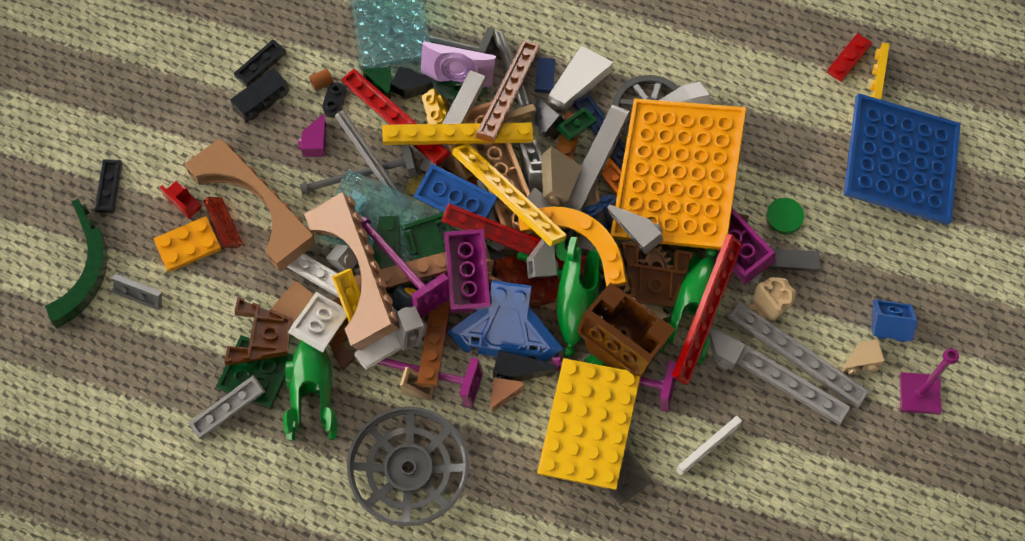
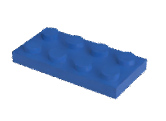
M431 164L413 196L415 199L441 212H445L447 204L450 203L485 218L489 217L499 199L496 195Z

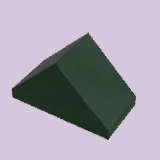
M391 67L363 68V77L387 98L391 99Z

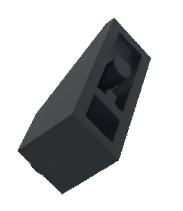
M499 350L493 369V378L523 381L554 375L556 365Z

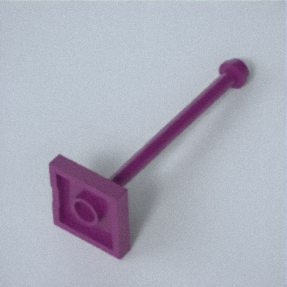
M365 216L361 217L362 228L418 288L417 291L412 293L413 307L416 306L420 318L449 300V280L444 273L425 285L370 225L371 220Z
M955 349L945 350L942 356L943 360L931 374L900 373V412L941 414V375L949 365H953L959 360V354Z
M554 356L552 364L556 365L557 371L562 366V356ZM668 362L665 378L661 379V381L644 377L640 378L639 385L658 388L661 391V411L669 412L676 379L672 377V373L677 362Z
M471 357L464 377L440 371L439 379L462 385L460 397L464 407L472 409L484 373L479 359ZM388 358L377 363L400 370H405V367H409L418 373L420 366Z

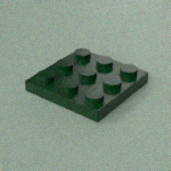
M240 335L235 347L248 348L250 338ZM288 353L286 356L226 365L216 385V389L230 393L251 376H255L265 390V393L251 403L271 410L286 379V361H292L294 355Z

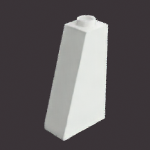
M581 46L550 92L548 104L555 110L566 111L573 105L575 100L581 98L611 73L613 62Z

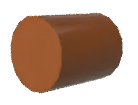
M327 68L309 76L315 91L334 83Z

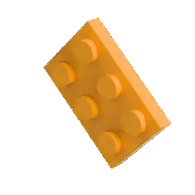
M207 216L153 238L168 273L221 250Z

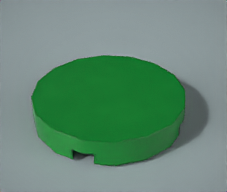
M778 198L768 206L766 220L774 231L776 230L781 234H792L803 224L804 211L795 200Z

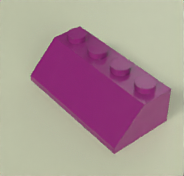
M484 229L444 232L451 313L471 312L491 307Z

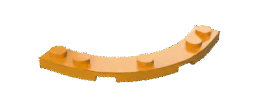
M566 207L538 208L559 228L572 229L587 238L595 246L602 260L606 286L610 282L615 286L627 284L620 250L607 229L598 221L583 212ZM518 216L520 231L524 233L533 231Z

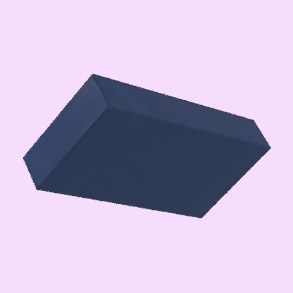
M537 57L535 92L550 93L554 86L555 59Z

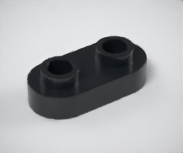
M335 82L328 86L322 105L323 112L328 117H335L342 109L346 96V89L343 84Z

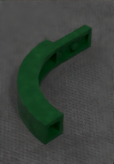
M79 198L71 202L86 237L87 260L83 272L75 285L62 297L45 305L50 321L56 329L73 320L92 302L102 285L107 269V247L104 235L100 228L95 226L93 220L88 219L87 215L90 214L86 204L82 205Z

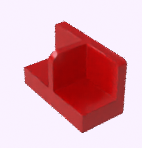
M177 181L167 189L163 185L159 187L163 196L188 219L202 208V204L189 193L188 188L182 187Z

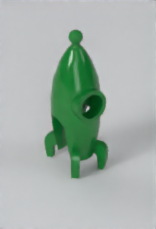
M578 237L570 238L568 251L565 248V241L558 243L556 249L557 257L565 261L558 286L556 314L562 337L565 343H567V347L564 349V354L567 357H572L575 354L573 347L582 338L577 328L583 314L601 294L600 281L603 264L595 246H593V251H588L582 280L579 282L581 248H577Z
M707 249L708 256L696 264L684 278L673 306L670 323H668L675 328V331L668 338L665 346L659 353L664 352L667 343L672 345L681 317L688 314L695 316L716 263L714 257L718 255L717 249ZM721 302L719 304L715 317H717ZM708 335L696 365H701L706 357L711 343Z
M301 340L292 361H286V387L290 389L291 409L285 411L283 415L284 431L288 441H295L296 429L301 430L302 399L306 395L314 393L320 395V423L322 424V429L326 428L328 440H334L337 435L338 422L335 411L330 408L332 396L330 358L326 349L324 352H321Z

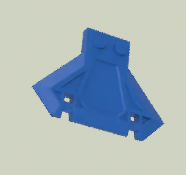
M493 280L490 293L491 307L476 310L448 331L463 351L471 352V347L479 348L478 354L497 357L500 350L528 358L533 356L536 357V360L545 362L563 349L529 306L532 288L529 285ZM478 337L480 338V341L472 340V338ZM530 345L538 346V349L530 348Z

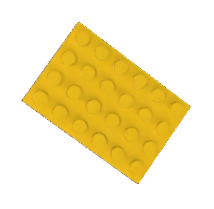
M563 358L537 474L617 491L641 376H635L623 369Z

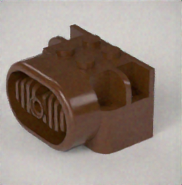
M610 282L583 314L577 330L585 339L589 352L608 367L627 370L635 376H641L658 356L668 338L675 331V328L655 315L652 310L641 305L637 299L630 297Z

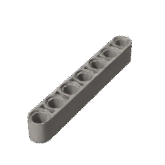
M615 105L611 106L582 164V169L571 195L562 207L575 209L580 212L584 211L630 116L629 110Z

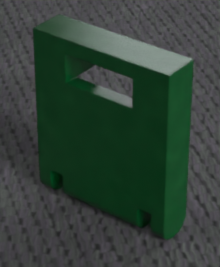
M444 212L402 225V230L411 229V231L403 233L410 256L418 254V256L411 258L412 261L445 252V241H442L438 226L445 224L447 232H451L450 225L441 222Z

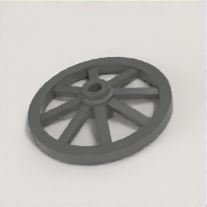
M637 76L625 82L617 90L612 105L633 107L634 100L621 99L631 88L636 91L641 99L657 100L661 86L671 92L679 87L674 82L661 76ZM655 84L652 96L648 97L639 85ZM631 114L629 116L627 124L630 123ZM625 126L622 135L627 138L629 129Z

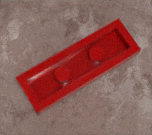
M857 33L827 69L826 73L842 82L873 42Z

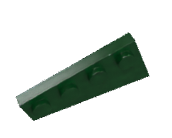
M379 216L376 232L401 258L400 216ZM374 241L372 247L374 251L373 257L380 269L395 266L396 264ZM397 287L386 289V293H395Z

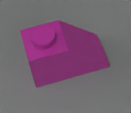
M321 115L302 131L301 139H298V150H301L303 157H325L327 128L325 115Z

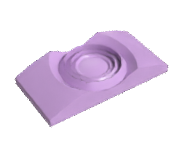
M424 41L422 46L421 73L439 82L453 80L463 84L471 70L486 76L487 81L483 87H490L493 83L496 56Z

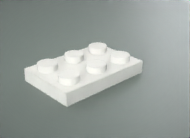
M316 292L293 323L288 333L324 352L347 316L342 306Z

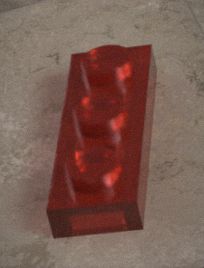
M206 197L203 202L223 247L239 248L243 243L223 198Z

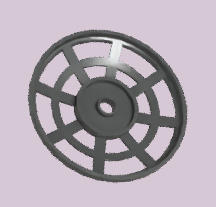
M411 406L387 410L368 421L353 440L347 460V476L356 500L373 517L382 522L397 526H417L441 517L458 501L464 490L469 470L468 453L465 443L453 424L434 411ZM406 415V427L394 429L385 435H382L375 427L389 418ZM414 415L430 418L441 424L444 429L435 436L427 430L414 427ZM370 433L377 442L368 455L367 463L354 462L359 445L364 437ZM406 434V444L394 448L388 442L389 439L395 436ZM414 434L424 436L431 440V442L425 448L414 444ZM450 434L455 438L459 446L462 464H450L448 451L442 443ZM382 446L388 453L385 463L373 464L375 455ZM437 447L443 456L444 465H432L430 454ZM407 463L414 465V470L410 473L403 471V466ZM354 470L366 471L368 483L374 492L367 500L362 498L356 486ZM373 472L385 473L388 483L381 489H378L374 482ZM462 472L459 487L453 498L448 502L441 496V493L447 486L450 473ZM432 473H444L440 486L435 490L428 483ZM395 488L398 491L404 492L403 503L393 501L385 495ZM423 489L429 495L428 498L420 502L411 503L412 492ZM381 500L391 507L403 509L402 520L385 517L376 512L371 506ZM433 501L442 507L441 510L429 517L410 521L411 509L424 507Z

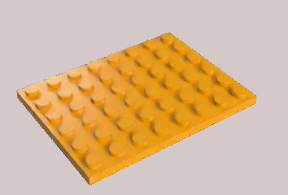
M634 99L615 207L647 218L653 224L657 223L663 230V241L659 244L721 250L725 237L729 233L746 107ZM613 219L611 229L613 239L631 241L632 239Z

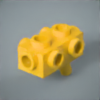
M431 89L428 93L422 95L427 113V124H442L449 112L447 110V100L436 89Z

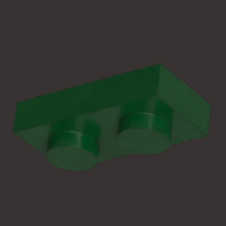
M584 107L559 124L557 130L570 142L596 124L597 119Z

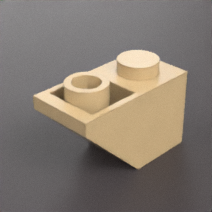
M878 339L859 342L841 372L855 375L862 370H868V372L878 370L884 362Z

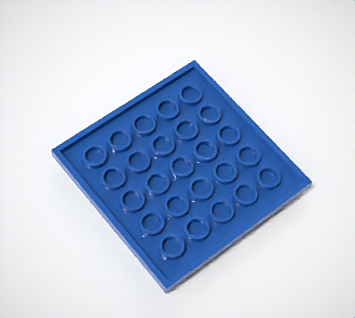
M858 93L855 97L843 196L949 225L952 221L961 123Z

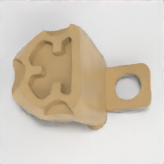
M770 277L757 285L753 295L755 303L749 306V308L757 311L760 316L765 319L767 318L768 321L776 322L777 318L793 305L796 291L789 285L787 279Z

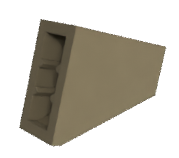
M551 146L541 156L543 198L551 205L561 207L568 201L582 166Z

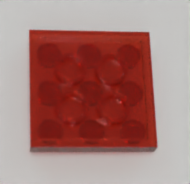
M518 254L494 260L493 266L502 282L532 286L529 304L531 309L557 302L559 286L557 275L528 279L527 263L517 259Z

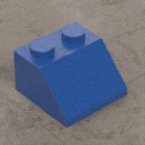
M873 299L871 324L873 336L879 339L892 338L899 342L913 341L917 324V317L911 304Z

